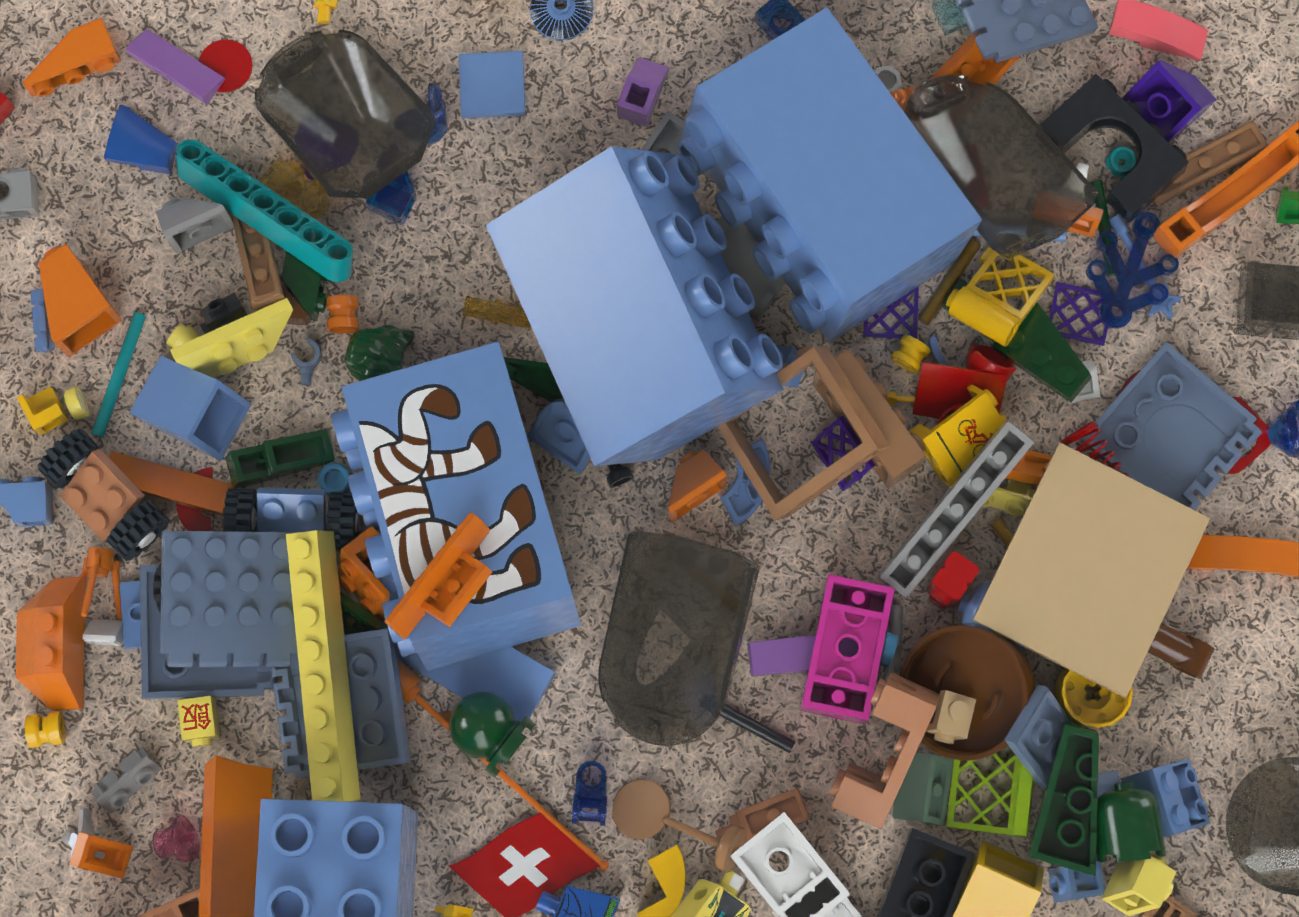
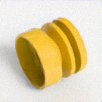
M1064 668L1055 681L1053 696L1075 725L1093 729L1113 725L1122 719L1131 706L1133 689L1131 687L1127 697L1124 698ZM1094 686L1096 688L1094 696L1097 699L1086 701L1084 697L1087 693L1084 687L1090 688Z

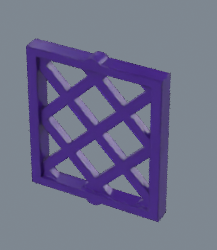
M1056 282L1049 319L1053 321L1054 314L1058 313L1063 323L1056 327L1058 331L1067 326L1071 334L1060 332L1064 338L1104 346L1108 325L1111 321L1110 315L1114 294ZM1066 289L1080 293L1072 298ZM1062 291L1068 301L1058 306L1056 303L1057 296ZM1089 294L1101 296L1102 298L1093 302ZM1084 296L1090 306L1080 311L1075 301ZM1107 301L1109 304L1107 314L1103 316L1097 306ZM1071 304L1077 314L1067 319L1061 310ZM1093 309L1099 319L1089 324L1084 314ZM1080 318L1086 327L1076 333L1070 323ZM1102 322L1104 325L1103 335L1098 337L1093 327ZM1089 331L1094 339L1083 337L1081 335Z
M919 286L898 299L892 306H887V310L880 317L877 313L873 315L876 320L870 326H868V319L864 321L863 337L887 338L889 340L893 338L901 339L904 334H895L894 330L902 324L910 332L907 335L917 339ZM913 292H914V307H913L912 304L906 299V298H907L908 296H910ZM902 302L910 309L903 317L894 310ZM890 313L898 319V322L891 328L883 321ZM912 314L913 328L906 322ZM880 323L887 332L885 334L873 333L871 330Z
M844 416L839 417L830 426L824 428L823 432L810 442L826 467L834 463L833 453L840 455V458L847 454L845 452V443L852 445L853 449L861 444ZM837 425L840 426V435L833 433V428ZM824 436H828V446L821 443V439ZM833 439L840 441V450L833 448ZM871 459L865 463V469L862 472H859L858 469L852 472L853 479L850 482H846L845 477L837 483L842 492L847 490L856 481L861 480L867 472L876 466Z

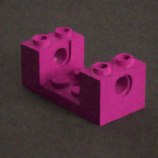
M828 575L800 711L863 725L868 722L872 706L870 701L875 691L895 588ZM846 638L854 640L858 646L857 653L852 657L843 656L838 648L841 640Z

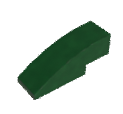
M323 429L267 440L262 445L229 451L225 460L232 487L240 488L309 470L333 462L335 457L328 431Z

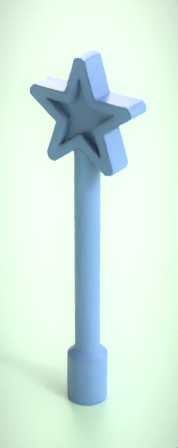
M1120 214L1110 219V224L1115 233L1121 236L1151 292L1147 291L1144 294V297L1152 303L1148 316L1161 311L1168 319H1171L1173 317L1171 305L1181 301V296L1169 295L1167 283H1163L1159 289L1127 232L1128 227Z

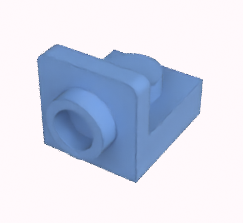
M1096 861V876L1065 867L1052 868L1048 871L1050 878L1049 888L1055 903L1104 894L1105 884L1101 863Z

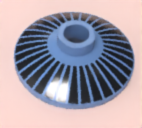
M531 0L530 16L536 29L546 37L555 40H567L580 35L588 27L593 16L592 0ZM563 1L567 6L565 9L559 10L555 7L556 3Z

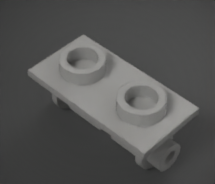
M143 747L138 751L136 749L133 750L129 756L118 764L124 773L121 777L112 770L94 785L96 789L91 793L96 798L95 801L111 814L123 807L133 794L142 786L149 784L154 779V776L162 770Z

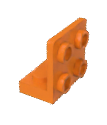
M371 526L341 549L338 579L340 585L347 593L351 594L353 592L360 600L361 607L383 622L385 616L382 603L389 601L390 592L372 573L373 569L367 553L365 539L380 534Z

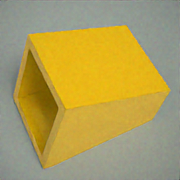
M981 841L952 917H1030L1041 894L1044 868Z

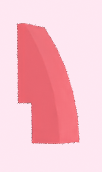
M1136 0L1117 1L1109 30V35L1137 41L1140 47L1201 61L1208 33L1207 29L1192 21Z

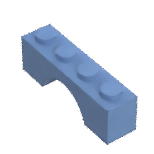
M35 476L24 477L21 483H10L9 479H0V505L8 511L15 524L20 527L53 525L52 486L49 483L43 481L42 477Z

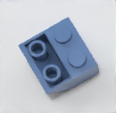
M1190 759L1120 778L1121 782H1134V788L1146 789L1157 798L1164 837L1210 824L1207 805L1202 799L1197 783V774L1192 768Z

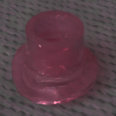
M183 815L176 816L173 819L172 825L157 830L153 834V848L161 859L176 856L179 861L184 863L193 861L198 856L200 843L197 832L192 823Z

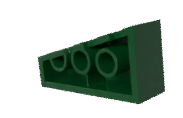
M1063 722L1028 849V856L1030 858L1096 876L1099 733L1096 730Z

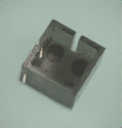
M1247 262L1240 271L1238 300H1242V302L1238 305L1236 334L1266 337L1272 331V338L1299 340V266Z

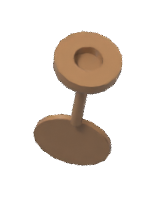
M644 779L631 781L620 789L614 799L612 808L614 822L618 829L626 836L638 840L649 839L659 834L666 825L717 847L715 865L725 873L730 872L736 865L730 856L746 842L747 831L745 828L737 825L728 828L721 839H718L670 818L671 806L669 797L665 790L653 781Z

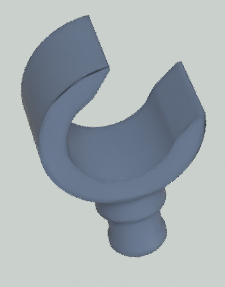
M305 338L309 345L315 349L313 359L308 362H302L293 353H291V358L300 368L301 385H311L313 368L320 363L322 352L314 340Z

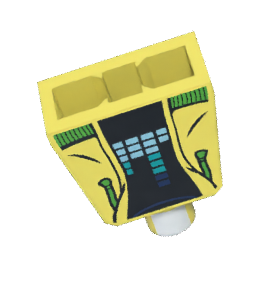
M730 871L724 874L719 885L705 879L699 880L671 917H748L750 906L736 897L745 879Z

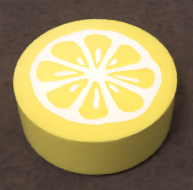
M75 386L65 390L64 399L71 416L77 421L89 417V408L80 388Z

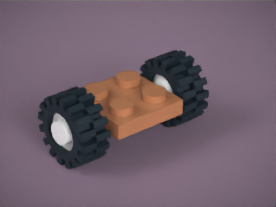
M78 428L77 431L73 430L69 435H64L63 439L54 443L55 446L49 448L46 452L47 455L41 458L38 470L54 487L62 489L67 485L60 497L103 542L107 541L125 561L133 560L142 551L145 552L149 548L148 546L153 544L158 537L162 536V531L169 526L170 520L152 501L148 500L137 507L144 494L83 429Z

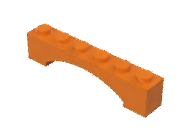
M1299 121L1289 127L1282 135L1240 169L1187 207L1182 208L1157 228L1152 237L1172 261L1299 166Z

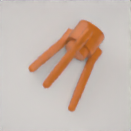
M90 547L87 558H84L80 576L85 577V583L88 575L89 579L83 601L82 617H87L96 578H108V573L111 572L116 617L118 620H122L119 585L120 561L114 560L115 551L111 549Z

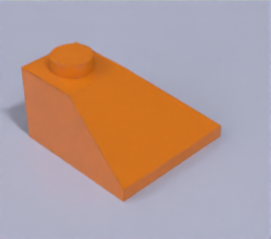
M704 449L699 453L693 450L678 461L681 465L676 468L668 505V518L671 523L726 487V473Z

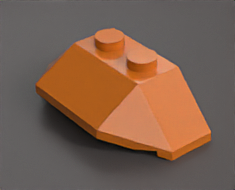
M83 576L52 579L17 611L16 679L52 711L84 709L85 641L83 640V633L85 631V617L81 616L85 597V577Z

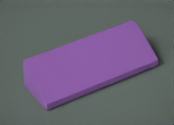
M148 29L135 38L125 49L132 58L208 105L225 80L218 73Z

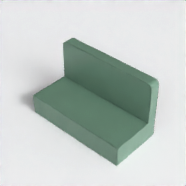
M916 753L894 800L893 818L944 826L953 759L934 754Z

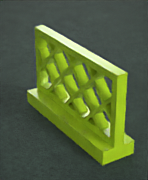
M996 753L992 754L1001 767L987 778L975 766L974 763L977 760H967L968 762L960 768L961 760L954 759L946 828L1028 839L1034 779L1018 757L1014 755L1006 763H1003ZM1015 761L1012 774L1007 767ZM971 766L983 781L966 793L959 784V775ZM1005 770L1013 780L1012 788L1000 797L989 781ZM986 784L998 800L984 811H981L970 796ZM959 788V790L963 793L964 796L957 801V793ZM1011 795L1009 808L1004 800ZM967 799L979 815L968 823L955 822L954 812L956 807ZM1000 803L1009 813L1007 828L993 826L985 816ZM982 818L987 825L975 823Z

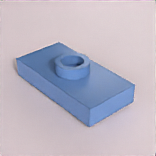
M140 581L122 582L119 585L124 649L141 648Z

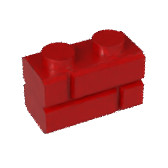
M951 552L926 588L930 594L928 600L943 610L946 606L954 608L979 573L978 566L958 552Z

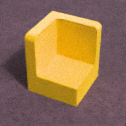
M51 387L29 398L23 394L17 396L33 430L40 436L70 420L54 389Z

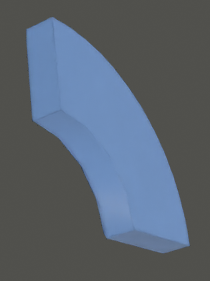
M762 438L751 444L770 475L769 453ZM734 455L737 464L736 479L731 488L720 499L734 526L737 527L757 510L762 502V498Z

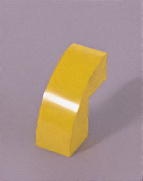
M678 845L648 860L666 898L638 912V917H671L679 907L685 889V866Z

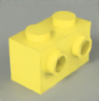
M1151 854V859L1118 863L1101 899L1128 916L1160 908L1163 901L1172 893L1174 887L1172 881L1176 871L1166 865L1167 862L1163 858Z

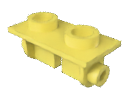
M1008 479L1006 489L1000 488L999 485L982 507L991 506L1005 510L1012 516H1022L1036 489H1032L1030 484Z

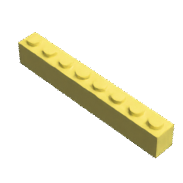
M314 530L286 534L312 801L349 802L361 800L334 531Z

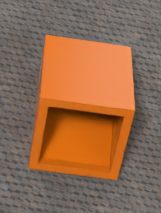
M67 244L61 247L55 246L44 254V259L38 262L51 339L68 357H71L123 320L80 259Z

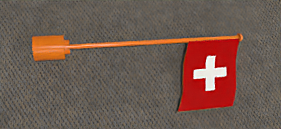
M397 658L403 701L405 700L409 704L415 700L449 731V722L418 695L422 690L418 686L422 679ZM479 758L486 765L490 763L486 761L487 758ZM496 765V768L500 770L498 776L539 813L508 828L474 855L449 865V867L504 917H519L536 908L543 890L554 894L567 883L598 867L599 871L607 870L609 862L607 859L604 862Z

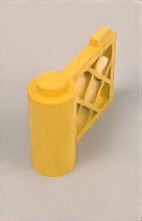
M998 243L996 247L989 245L980 257L979 262L983 263L966 287H962L960 291L958 289L953 290L946 302V306L949 307L948 314L1006 347L1014 337L1022 321L1053 281L1055 274ZM999 256H1002L1012 262L1014 269L998 271L995 261ZM1033 274L1042 279V282L1039 285L1026 287L1023 275ZM1016 276L1019 288L1003 290L1000 279ZM994 279L997 291L986 292L977 287L980 281ZM1022 295L1024 306L1020 311L1007 304V297Z

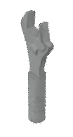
M891 605L889 632L897 634L898 642L892 662L884 671L882 677L884 680H887L890 672L899 676L902 668L900 648L902 647L903 606Z

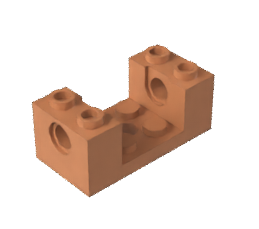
M890 672L887 680L880 678L870 701L871 704L875 705L872 715L902 728L894 748L898 755L896 758L890 755L882 776L851 762L846 771L839 769L829 792V795L834 797L831 805L832 808L878 829H882L936 710L940 696L939 693Z

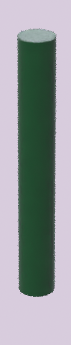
M1095 180L1090 182L1093 203L1096 204L1095 207L1103 209L1098 232L1107 277L1116 276L1120 272L1102 180Z

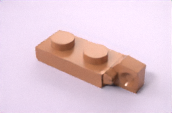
M795 788L736 811V814L728 817L731 825L718 829L715 832L717 838L721 839L725 831L731 826L743 827L747 831L745 842L747 843L783 812L786 813L794 825L811 818L799 788Z

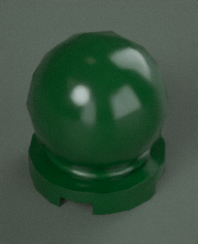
M476 692L465 696L455 705L450 715L449 732L453 743L462 753L472 758H487L486 761L490 763L485 768V771L496 778L500 772L496 765L500 761L505 765L526 739V736L522 734L523 730L528 728L532 731L536 723L527 716L521 722L519 720L515 721L512 708L502 697L491 692Z

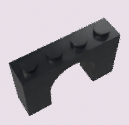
M1095 74L1040 124L1038 135L1060 157L1084 135L1095 129L1112 128L1129 136L1137 148L1139 162L1128 175L1109 191L1106 202L1123 219L1130 223L1169 188L1176 179L1185 173L1189 162L1186 160L1187 157L1182 149L1176 145L1171 146L1163 138V133L1154 123L1148 124L1140 116V111L1131 101H1124L1117 94L1118 91L1111 81L1102 79Z

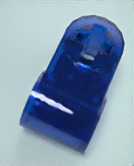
M587 761L578 768L576 789L573 796L572 824L585 821L599 822L600 826H606L608 775L605 767L599 762ZM591 766L600 769L602 774L601 781L595 786H589L583 780L584 771ZM582 808H594V809H597L598 811H597V812L582 811Z

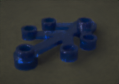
M1151 212L1140 213L1132 222V232L1136 237L1126 265L1116 247L1118 237L1113 231H1103L1096 240L1098 249L1104 252L1119 283L1115 294L1105 277L1108 268L1104 261L1099 259L1093 260L1086 268L1087 277L1094 282L1103 301L1099 309L1100 319L1110 328H1122L1130 322L1133 312L1151 304H1162L1167 299L1169 292L1167 287L1161 283L1153 284L1145 294L1129 300L1128 297L1133 287L1161 275H1172L1178 269V259L1174 258L1172 254H1165L1157 263L1138 270L1148 241L1153 238L1155 231L1160 226L1158 217ZM1143 220H1150L1153 227L1151 229L1146 228L1143 225ZM1102 237H1109L1112 245L1106 246L1102 242ZM1164 260L1172 263L1173 267L1171 270L1163 266ZM1092 266L1100 267L1101 275H1095L1092 272ZM1154 289L1161 291V299L1153 296L1152 291ZM1112 307L1120 308L1122 315L1115 316L1112 313Z

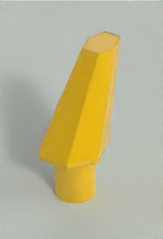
M316 0L313 7L318 9L317 23H330V12L336 8L338 0Z

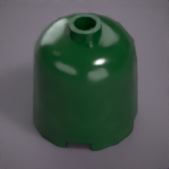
M1134 782L1113 783L1114 790L1104 792L1098 797L1097 861L1106 862L1107 855H1113V858H1117V862L1151 859V851H1156L1158 857L1166 856L1157 798L1146 789L1134 788Z

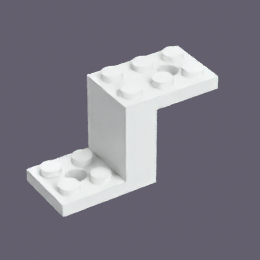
M785 812L730 856L773 911L771 913L774 917H862L847 897L850 895L848 890ZM776 851L784 852L789 858V865L782 872L774 871L769 865V857Z

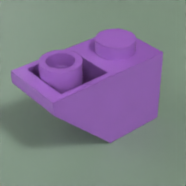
M639 57L627 76L618 100L617 116L648 127L668 75L669 67Z

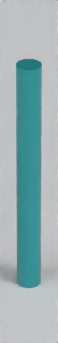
M133 313L91 432L94 436L104 438L146 319L144 314Z

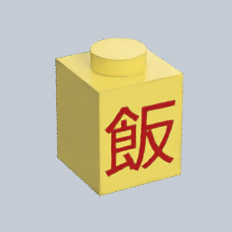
M204 696L177 700L182 741L192 742V747H204L212 745V739L221 738L216 698Z

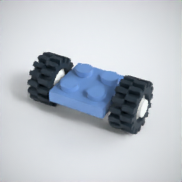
M259 487L258 491L256 489L228 488L226 492L225 508H223L224 532L299 533L314 530L326 531L327 529V531H334L335 549L338 552H341L344 546L360 535L361 515L357 512L351 492H331L327 515L325 490Z

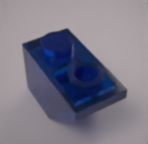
M393 145L389 154H383L378 165L380 173L375 182L371 181L368 184L364 199H366L365 203L369 211L404 226L417 196L398 147Z

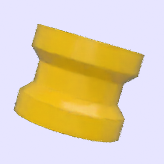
M904 334L900 340L901 346L898 350L893 351L890 359L906 371L918 374L921 369V361L924 358H928L931 350L920 340Z

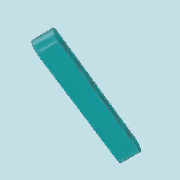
M188 139L177 145L176 168L177 175L182 181L213 202L223 204L225 209L328 280L342 282L350 278L353 270V247L346 239L203 143Z

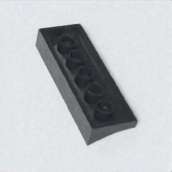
M910 828L877 917H952L976 853L917 829Z

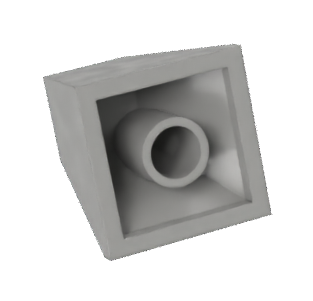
M187 198L182 200L173 199L163 204L162 209L156 211L162 232L176 253L234 228L232 219L223 204Z

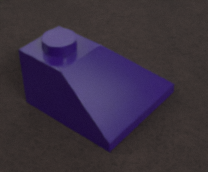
M1161 59L1122 97L1124 101H1131L1140 111V116L1148 124L1154 123L1163 133V138L1168 143L1195 122L1217 100L1196 76Z

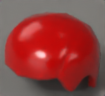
M973 344L965 359L967 369L1008 375L1007 381L1017 369L1013 366L1014 361L1012 359L1005 360L992 347L984 345L976 346Z

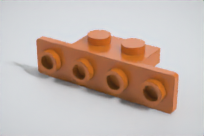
M971 35L930 78L944 101L930 115L931 124L929 129L942 135H947L1021 56L998 63L995 62L994 58L984 60L974 40L979 35Z
M470 512L463 522L458 525L452 536L436 553L433 560L414 581L411 588L386 618L385 623L401 638L406 639L426 613L450 627L492 574V571L485 564L471 556L490 532V529L476 514Z

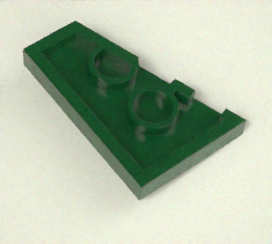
M1037 302L1022 321L1014 337L1006 347L997 342L992 344L993 349L1007 360L1012 359L1017 367L1070 403L1091 379L1088 369Z

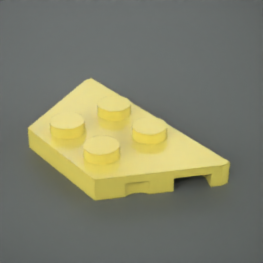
M285 298L172 348L170 352L176 363L212 378L228 375L234 372L237 367L251 361H259L267 354L273 352L293 308L289 300Z

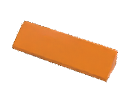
M111 451L109 458L144 495L224 516L223 508H225L226 492L228 488H233L232 484Z

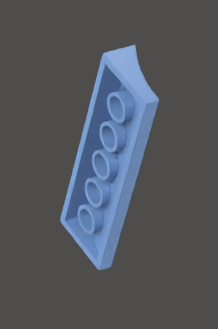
M397 591L390 593L389 601L399 599ZM397 642L395 643L396 654L399 660L458 696L464 698L476 692H491L502 697L512 708L515 721L519 720L521 722L525 716L529 719L531 718L555 677L554 671L511 646L427 671L417 653L402 657Z

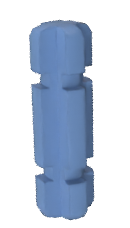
M36 289L31 291L30 294L31 304L35 305V308H32L34 335L37 334V338H34L35 350L37 352H49L54 350L55 344L50 336L43 289Z

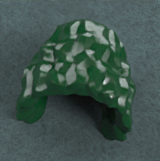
M385 325L378 328H364L355 332L349 339L345 354V364L348 371L357 380L362 381L402 369L404 352L415 338L414 331L399 329L393 325Z

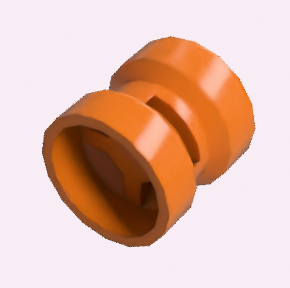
M332 295L327 297L326 309L330 311V317L327 319V331L337 334L359 331V319L356 318V311L359 309V298L353 295Z

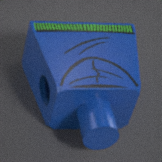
M567 886L562 898L543 890L535 909L552 917H614L621 900Z

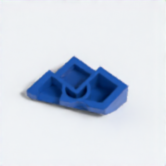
M119 105L110 130L104 159L107 162L138 166L140 170L171 175L178 144L128 107Z

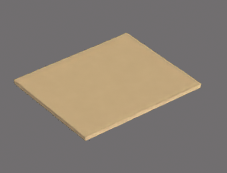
M1059 442L973 621L1126 698L1211 518Z

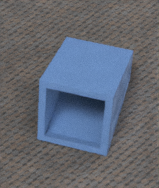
M160 356L129 413L145 424L221 461L252 404L219 380Z

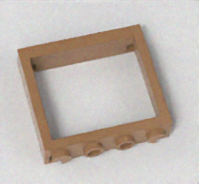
M810 344L796 353L797 359L789 365L788 363H783L782 369L776 373L783 386L807 367L814 364L863 443L783 498L736 422V419L748 410L718 426V429L774 520L790 517L890 447L827 345L813 347Z

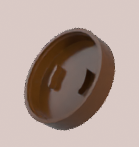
M975 623L953 624L924 636L906 656L899 675L939 694L942 690H948L976 699L967 739L954 740V744H947L934 740L935 734L925 732L921 743L930 750L955 760L982 759L1008 747L1009 745L1006 743L1005 738L1023 708L1027 706L1028 700L1035 690L1031 667L1020 648L1012 640ZM934 712V714H933V716H932L931 721H930L929 724H932V723H933V721H934V716H935V712Z

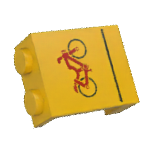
M973 384L967 387L972 399L930 430L919 423L910 430L911 435L915 433L922 440L926 447V450L923 452L941 482L949 487L1006 420V417L1002 414L999 415L995 406L998 405V402L988 389L983 391Z

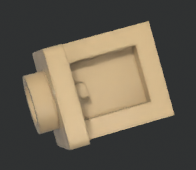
M948 690L940 691L934 721L928 725L926 732L935 734L934 740L947 744H954V740L967 739L976 699Z

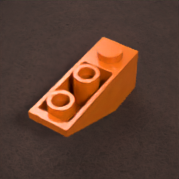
M99 18L71 29L23 81V84L32 97L36 95L38 97L50 95L55 91L56 87L66 83L68 85L77 84L83 81L86 75L95 71L98 73L107 72L114 68L115 63L121 61L103 19Z

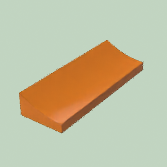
M215 755L204 764L199 917H254L261 799H272L273 768L244 764Z

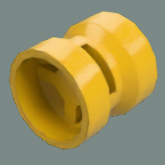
M61 711L50 712L47 716L43 717L38 714L26 715L24 728L29 748L41 747L43 743H51L52 745L65 743V721Z

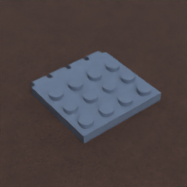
M955 0L958 7L968 5V7L961 10V13L971 34L981 33L974 40L984 60L994 58L996 63L1092 34L1099 27L1086 0Z
M1165 342L1096 420L1097 428L1101 429V432L1086 446L1103 439L1108 440L1107 445L1096 453V455H1100L1110 450L1115 451L1114 456L1106 462L1108 465L1114 462H1122L1121 467L1117 470L1118 472L1129 473L1128 477L1195 510L1201 502L1192 493L1195 492L1205 499L1222 480L1221 476L1213 469L1217 468L1221 473L1227 474L1243 455L1235 446V443L1244 450H1248L1262 434V431L1253 424L1257 419L1253 414L1170 344ZM1096 432L1081 438L1080 441L1084 443ZM1103 443L1090 448V450L1094 452ZM1110 454L1101 457V459L1105 460Z
M162 531L160 653L167 654V667H192L193 654H197L198 667H226L227 654H231L232 667H259L260 653H264L265 667L290 666V653H297L286 534L298 532Z
M159 565L140 566L142 700L188 699L212 696L214 698L264 696L265 689H274L273 684L277 683V677H272L271 667L263 665L264 653H260L259 667H232L231 654H227L226 667H198L197 654H193L192 667H167V654L160 653L161 613L157 609V604L153 597V581Z
M388 628L344 635L358 770L411 762L396 647ZM297 652L290 653L289 667H271L272 677L282 676L283 681L273 684L276 710H287V716L277 717L281 743L291 742L292 748L282 750L285 773L295 772L296 779L310 777Z

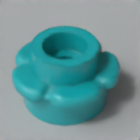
M1116 147L1106 157V167L1111 170L1113 176L1123 178L1137 166V156L1128 147ZM1119 160H1123L1125 164L1120 165Z

